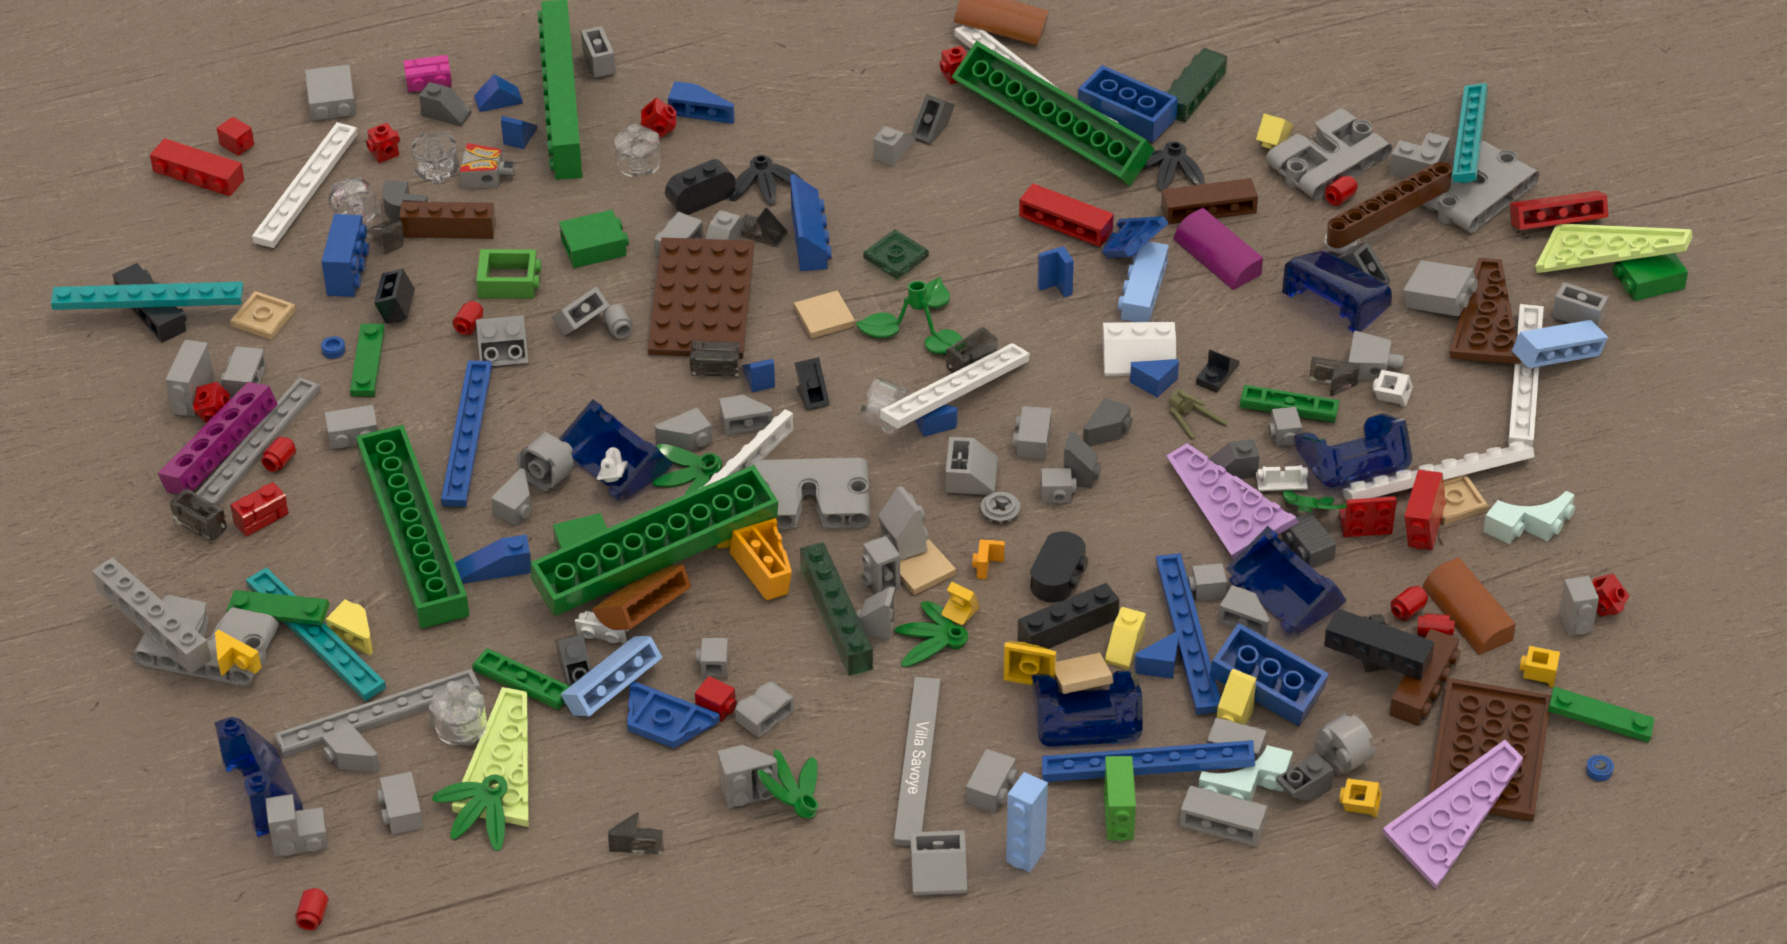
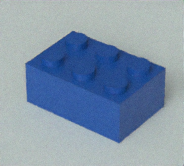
M334 214L321 261L327 296L355 297L356 289L361 287V272L365 271V256L369 255V242H365L367 226L363 225L362 215Z

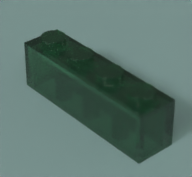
M1203 48L1198 55L1196 54L1193 57L1190 65L1183 69L1181 76L1173 81L1171 88L1166 93L1178 98L1176 120L1186 123L1226 74V55Z

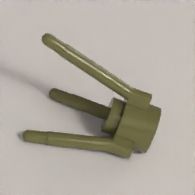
M1182 389L1175 390L1170 395L1168 400L1169 405L1172 406L1170 412L1178 419L1191 439H1194L1195 435L1180 413H1188L1192 408L1224 426L1227 425L1225 420L1202 407L1205 405L1203 401L1185 393Z

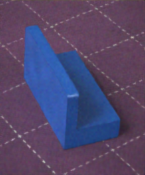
M1064 246L1038 254L1037 287L1039 290H1044L1057 286L1063 297L1073 295L1074 260Z

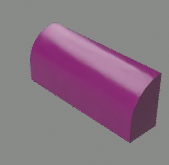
M1204 208L1187 216L1176 229L1173 240L1232 290L1262 275L1263 257Z

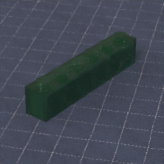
M821 542L800 548L801 570L848 675L851 676L873 670V648L825 543Z

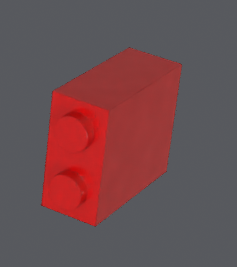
M1420 469L1417 471L1404 516L1408 547L1433 550L1446 505L1442 472Z

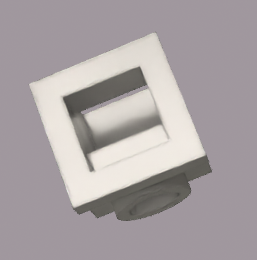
M1381 370L1379 378H1376L1373 384V392H1375L1377 400L1400 404L1401 407L1406 408L1413 389L1410 376Z

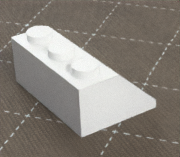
M1175 322L1103 323L1104 377L1130 376L1131 362L1176 359Z

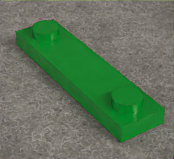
M384 324L360 325L350 387L351 396H375L385 334Z
M1244 385L1240 407L1272 412V409L1296 407L1299 417L1335 423L1340 400Z
M234 590L226 612L231 608L267 614L274 617L277 621L323 625L330 603L327 599Z
M486 648L472 664L473 671L509 688L525 691L527 696L557 710L565 703L561 693L568 689L569 685Z
M1555 686L1551 691L1547 710L1648 743L1651 739L1655 719L1645 714Z

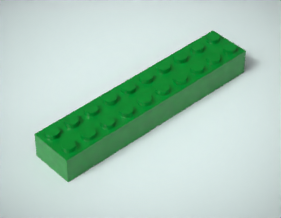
M541 1L542 10L537 11L538 24H541L538 26L548 154L553 156L549 158L550 171H555V180L583 178L568 1Z
M977 40L952 76L964 89L1129 187L1155 151V148L1146 139Z
M404 424L356 436L359 458L420 629L470 616L464 586Z
M752 465L530 562L531 580L555 617L732 538L733 530L777 518L778 500L755 465Z

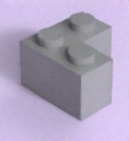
M1428 132L1421 146L1399 140L1392 153L1390 174L1406 179L1436 162H1446L1450 138Z
M293 794L266 798L268 825L275 857L329 849L323 807L296 811Z

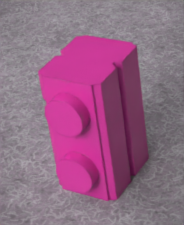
M447 55L403 60L408 92L422 91L429 82L446 87L452 86Z

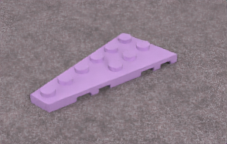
M1188 443L1166 455L1233 560L1299 523L1296 516L1282 510L1281 506L1263 497L1262 493L1237 476L1229 474L1225 468L1210 461L1206 455Z
M1506 740L1502 741L1385 826L1383 834L1421 875L1437 889L1522 764L1523 757Z

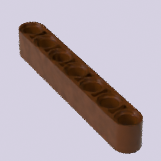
M1436 162L1331 218L1327 225V244L1332 248L1345 247L1445 193L1451 187L1452 166L1447 162Z

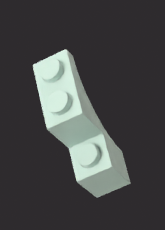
M1565 491L1557 499L1537 506H1517L1497 500L1486 514L1483 532L1508 544L1516 536L1520 537L1523 530L1545 541H1549L1554 534H1558L1561 531L1564 521L1572 517L1575 511V506L1573 505L1575 495Z
M1267 745L1263 754L1255 761V767H1246L1230 773H1208L1202 771L1198 788H1205L1209 791L1231 795L1252 802L1257 785L1283 792L1284 789L1276 782V777L1291 769L1293 752Z

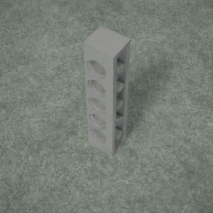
M113 557L92 571L97 591L190 674L211 660L207 640Z

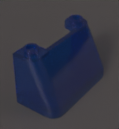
M1319 250L1293 257L1284 266L1282 293L1292 298L1297 291L1303 294L1309 289L1340 306V316L1343 318L1347 316L1351 323L1348 330L1352 332H1362L1391 306L1392 292L1386 283L1327 251Z
M592 399L561 435L559 440L567 442L572 447L573 453L571 455L573 460L596 478L601 470V462L606 457V451L612 447L617 448L620 451L622 462L628 461L622 477L613 482H605L604 479L600 481L610 488L608 492L618 501L621 498L626 500L665 474L673 463L656 446L644 441L618 421L611 413L606 412L601 404Z
M1386 413L1373 415L1365 421L1363 425L1364 438L1332 446L1327 445L1326 439H1319L1310 432L1294 435L1296 449L1319 482L1330 488L1401 471L1408 468L1412 462V451L1406 419Z
M1269 526L1225 568L1231 576L1228 580L1236 587H1243L1255 593L1260 603L1281 621L1279 625L1288 634L1292 632L1295 634L1301 633L1336 611L1337 608L1339 609L1347 601L1332 580L1317 573L1296 555L1285 542L1283 543L1278 539L1277 533Z
M1135 669L1114 672L1112 674L1113 683L1109 684V690L1076 691L1067 694L1058 693V685L1054 677L1047 674L1031 675L1036 725L1040 742L1045 746L1057 747L1125 743L1139 739L1143 731L1142 691Z
M229 717L214 722L222 763L226 771L229 772L232 771V768H237L241 770L244 777L249 775L245 779L244 786L250 803L253 829L257 837L270 833L266 798L293 794L295 810H303L302 801L272 743L237 717Z

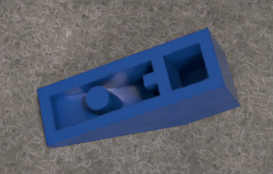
M674 81L668 96V105L674 108L676 116L734 124L735 113L733 103L697 84Z
M527 534L501 538L456 561L455 565L462 584L531 573V557Z

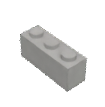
M1190 786L1181 807L1180 826L1257 847L1266 823L1267 806L1235 798L1231 795L1209 791L1205 788Z

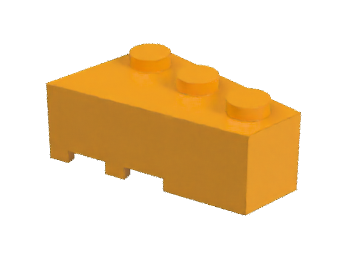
M776 518L733 530L729 553L765 600L788 594L792 571L786 550L782 546V537L777 529Z

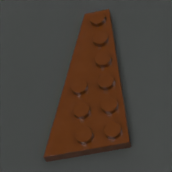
M1478 258L1474 271L1478 286L1476 291L1470 296L1467 307L1463 308L1449 351L1450 358L1521 364V360L1512 352L1517 337L1502 260Z

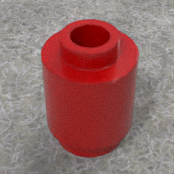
M1341 176L1325 188L1327 201L1334 206H1340L1350 199L1358 189L1356 180L1351 176Z
M468 301L463 304L452 321L455 330L463 335H471L477 327L476 320L483 318V307L476 301Z
M277 437L263 452V457L261 458L262 465L271 472L281 470L296 454L294 442L287 437Z
M1420 586L1408 587L1391 600L1392 614L1398 619L1408 620L1425 607L1428 602L1427 593Z
M1425 614V616H1419L1417 636H1424L1426 638L1430 629L1454 636L1455 620H1450V615Z
M311 888L302 893L295 914L296 924L300 928L316 930L322 923L329 902V898L324 891L318 888Z

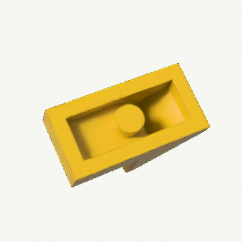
M951 582L947 589L950 598L941 615L960 625H964L977 612L980 605L974 592Z
M219 629L215 632L217 660L221 676L234 664L240 669L248 670L254 674L262 668L257 650Z

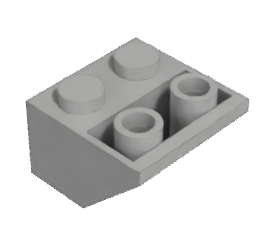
M524 315L476 320L480 361H492V366L528 363Z
M949 437L945 492L979 495L994 493L998 456L974 438Z
M903 486L897 487L878 515L882 537L887 536L900 554V560L928 551L926 541L929 540V536L925 526H923L925 513L922 506H918L915 503L913 495L911 493L908 494Z
M745 745L717 751L719 785L727 808L743 806L774 797L762 783L758 770L765 771L778 782L776 758Z
M965 831L910 832L913 895L967 893Z

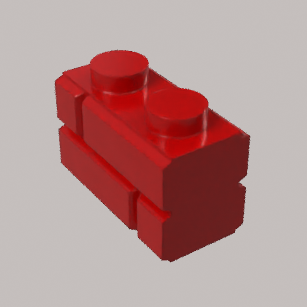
M271 482L255 492L240 498V500L230 504L233 523L247 537L275 522L277 519L286 516L289 512L285 494L274 482Z

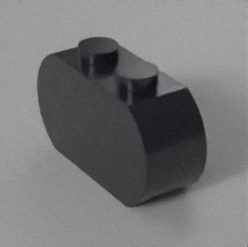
M712 159L672 176L666 185L665 196L678 212L689 215L726 200L732 194L736 180L734 175L720 160Z
M1059 531L1048 535L1030 570V589L1035 597L1045 602H1060L1069 597L1072 589L1076 590L1080 580V573L1085 572L1088 565V558L1085 557L1086 545L1081 537L1066 531Z

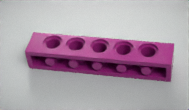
M247 382L157 473L166 492L188 496L278 405L270 386Z

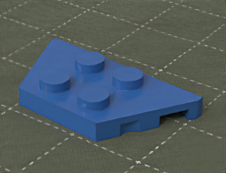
M1163 216L1119 219L1116 223L1119 230L1117 234L1115 232L1111 233L1102 253L1107 258L1132 257L1144 244L1161 231L1168 222Z
M635 681L630 683L627 727L628 731L675 748L718 724L720 721L719 713Z

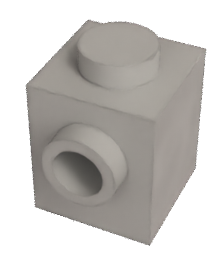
M1296 407L1272 409L1271 423L1268 424L1269 436L1274 437L1276 447L1300 445L1302 426Z
M1071 468L1041 469L1042 503H1071L1072 493H1076V478L1071 477Z
M1223 564L1192 566V577H1188L1191 592L1194 593L1195 601L1224 599L1226 596L1227 580Z
M702 638L701 648L696 649V664H701V678H708V676L712 678H727L728 638Z

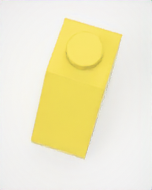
M1263 114L1256 140L1262 142V147L1272 149L1287 139L1294 124L1282 118Z
M344 599L326 618L327 626L347 645L367 655H371L373 650L366 611L361 605Z
M1121 607L1113 625L1105 657L1106 664L1130 669L1145 634L1146 613Z
M1232 669L1218 705L1217 718L1246 725L1254 710L1255 677Z

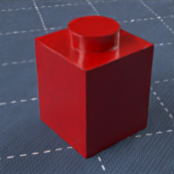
M231 117L216 128L219 145L237 156L254 145L252 127L235 117Z
M708 676L695 692V705L719 713L720 722H722L728 714L734 712L737 706L735 688Z

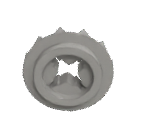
M994 492L984 497L981 502V511L984 518H989L990 523L995 520L1000 525L1003 521L1011 523L1012 518H1018L1020 502L1010 493ZM996 505L1001 509L1005 508V511H1001L1000 509L996 510Z

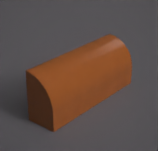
M960 0L954 22L1037 46L1045 30L1049 11L1013 0Z
M1459 557L1441 564L1429 574L1423 584V589L1445 615H1450V620H1455L1456 629L1478 655L1513 641L1516 623Z
M670 565L629 583L592 608L593 613L609 629L629 630L691 588L684 565Z

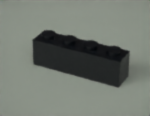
M138 263L112 274L114 285L159 284L158 282L155 283L148 270H143ZM131 308L161 343L186 332L185 321H187V318L181 308Z
M1104 583L1018 619V641L1049 649L1114 622L1119 614V598L1110 586Z
M1337 608L1326 628L1324 646L1422 680L1433 658L1434 641Z

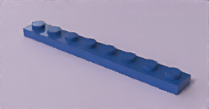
M468 360L441 497L442 506L467 507L491 379L492 361Z
M1181 553L1156 556L1155 563L1174 632L1179 634L1178 649L1196 715L1215 713L1218 710L1220 695L1215 679L1209 676L1211 662Z
M1253 740L1042 756V776L1045 782L1104 778L1105 756H1132L1134 775L1255 767Z

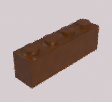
M1252 178L1162 189L1161 208L1168 222L1167 225L1181 223L1187 216L1201 208H1204L1215 218L1257 213L1258 195Z
M411 201L402 202L399 219L402 238L494 239L496 227L494 203Z
M1433 629L1429 630L1425 638L1434 641L1433 658L1422 680L1404 675L1391 699L1389 716L1419 726L1423 717L1428 718L1432 709L1431 702L1433 699L1437 700L1439 698L1442 682L1447 683L1452 670L1451 666L1452 664L1457 665L1461 655V651L1458 650V638Z

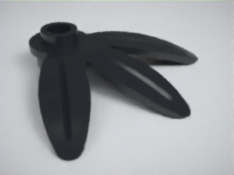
M1177 141L1166 144L1164 150L1154 151L1141 170L1144 171L1163 160L1158 173V188L1161 191L1162 189H1167L1171 183L1177 163H1179L1184 173L1194 185L1205 184L1199 166L1192 158L1186 155V147Z
M757 155L750 160V168L746 169L736 179L735 188L729 196V200H737L758 176L759 187L763 197L768 204L773 205L776 199V184L773 175L790 184V175L795 174L799 178L801 177L789 168L772 164L771 158L765 155Z

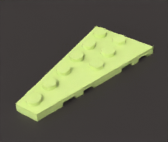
M1559 224L1555 226L1536 264L1537 273L1684 252L1687 250L1693 237L1692 230Z
M502 687L462 782L482 783L486 777L494 774L504 777L508 789L505 796L500 800L504 809L505 822L529 827L527 692ZM493 784L489 788L495 789L498 787V784ZM472 798L453 802V812L460 813L462 808ZM487 807L480 815L481 818H486Z

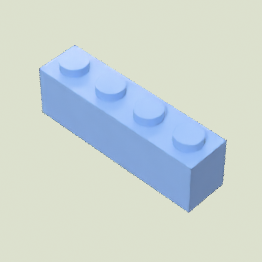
M1148 241L1133 256L1132 262L1134 265L1130 264L1128 269L1129 280H1125L1123 286L1124 296L1120 295L1118 309L1121 310V320L1150 322L1168 262L1169 245Z
M1592 320L1522 331L1516 338L1512 352L1528 368L1600 356L1608 336Z
M634 636L561 693V696L573 716H590L663 657L651 636Z
M1023 772L1008 793L1006 862L1015 868H1021L1030 873L1045 852L1048 782Z

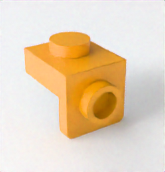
M980 539L978 553H973L972 568H977V579H987L989 561H1004V541Z

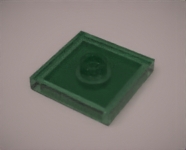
M896 229L863 252L864 259L895 279H899L929 257L928 249Z

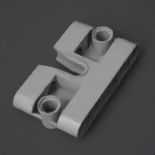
M1341 108L1315 123L1317 131L1313 139L1317 144L1297 133L1273 147L1267 153L1265 162L1285 177V184L1287 186L1299 188L1313 200H1318L1325 196V188L1341 176L1355 178L1385 160L1392 151V145L1377 133H1372L1373 126L1369 121L1358 120L1344 108Z
M1481 141L1477 180L1469 183H1453L1452 177L1451 187L1448 191L1422 204V206L1431 211L1437 210V218L1440 222L1445 224L1454 223L1469 233H1473L1507 208L1510 203L1515 202L1532 189L1538 182L1540 172L1518 160V156L1514 151L1500 150L1486 141Z
M863 458L756 460L749 464V467L755 465L778 500V514L776 518L778 530L797 529L802 512V498L806 495L815 496L817 512L823 529L862 528L870 523L869 464Z
M171 595L162 598L166 605L205 638L209 615H206L205 612L206 602ZM231 608L217 624L211 637L206 639L211 660L192 674L145 633L133 653V658L137 663L146 667L247 686L251 683L255 674L248 670L240 669L236 664L221 676L217 660L215 632L219 629L257 650L261 665H263L267 661L266 649L271 643L279 623L274 617L267 614Z

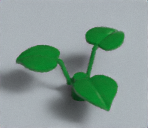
M940 277L927 284L923 281L909 283L908 297L904 298V304L897 319L890 313L881 312L856 322L857 327L866 335L875 338L891 337L899 332L898 324L902 322L907 306L910 304L913 309L920 310L924 308L930 332L933 335L925 339L927 350L935 354H948L964 348V340L957 332L943 329L937 333L934 330L928 307L938 308L950 301L949 291L944 286Z

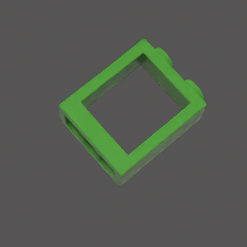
M480 249L476 279L478 298L534 299L535 289L540 287V277L537 273H541L542 268L541 259H537L536 249ZM491 269H528L527 277H490Z
M1105 756L1104 803L1107 840H1134L1136 801L1132 756Z

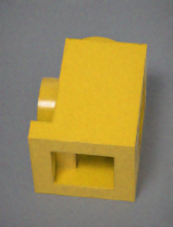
M1529 646L1527 656L1522 655L1519 670L1524 671L1523 678L1549 683L1548 687L1553 688L1560 652Z
M1347 778L1346 787H1342L1340 791V803L1343 804L1345 811L1370 814L1372 817L1378 816L1382 797L1379 783Z

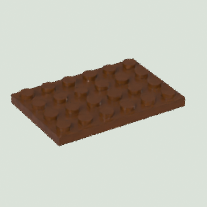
M661 237L648 355L743 358L755 249L754 241Z
M1448 678L1428 795L1506 740L1523 757V761L1488 814L1534 821L1549 719V711L1547 710L1551 695Z

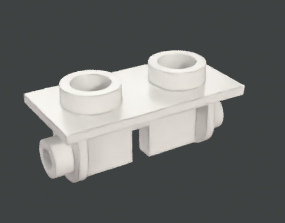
M612 447L606 451V457L601 462V470L597 480L604 479L605 482H613L622 477L628 461L622 462L620 451L617 448Z
M1302 465L1285 467V471H1281L1280 467L1263 466L1262 469H1257L1258 491L1308 490L1306 477H1308L1307 467H1302Z
M585 611V613L579 614L578 619H575L577 634H583L584 638H597L610 643L625 644L627 642L625 631L628 632L629 630L609 629L596 618L593 612Z

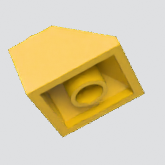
M1005 642V681L1054 689L1056 651L1024 642Z

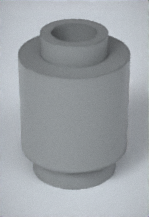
M614 304L605 309L603 319L610 333L619 339L628 337L632 332V322L624 306Z

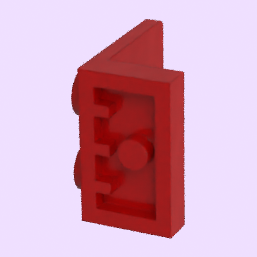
M1396 497L1347 500L1346 508L1339 509L1338 514L1343 537L1393 534L1397 504Z

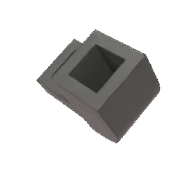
M385 180L382 191L384 209L387 217L400 223L399 215L402 202H428L427 195L409 194L408 182Z

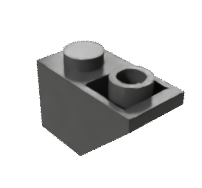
M579 633L554 639L559 663L566 683L569 686H572L591 671L583 634Z
M1315 753L1277 776L1276 782L1293 798L1312 802L1331 790L1334 769Z

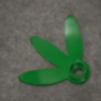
M667 444L655 446V450L668 461L688 467L655 479L653 485L656 487H677L693 481L685 493L688 494L703 487L710 481V476H713L722 469V460L714 453H705L699 457L690 451Z
M1291 491L1283 492V499L1289 504L1297 505V511L1312 512L1313 508H1346V503L1332 505L1334 497H1323L1317 500L1314 497L1296 496Z
M929 601L921 602L923 611L935 624L911 622L897 626L895 632L905 636L931 639L914 647L902 660V666L910 667L935 655L946 646L951 649L962 648L968 641L967 630L961 626L954 625L952 620L942 616L944 608L938 604Z
M775 749L773 757L777 760L778 778L782 786L765 771L758 770L762 783L778 800L793 806L798 816L812 819L818 809V803L813 797L817 780V760L813 757L808 758L801 769L797 786L784 756L779 750Z
M494 774L486 777L482 783H455L444 787L433 795L432 800L437 803L457 802L472 798L462 808L453 823L450 832L452 839L463 835L487 807L486 827L490 843L495 851H499L502 848L505 836V815L500 799L505 796L508 789L504 777ZM493 784H498V787L495 789L489 788Z

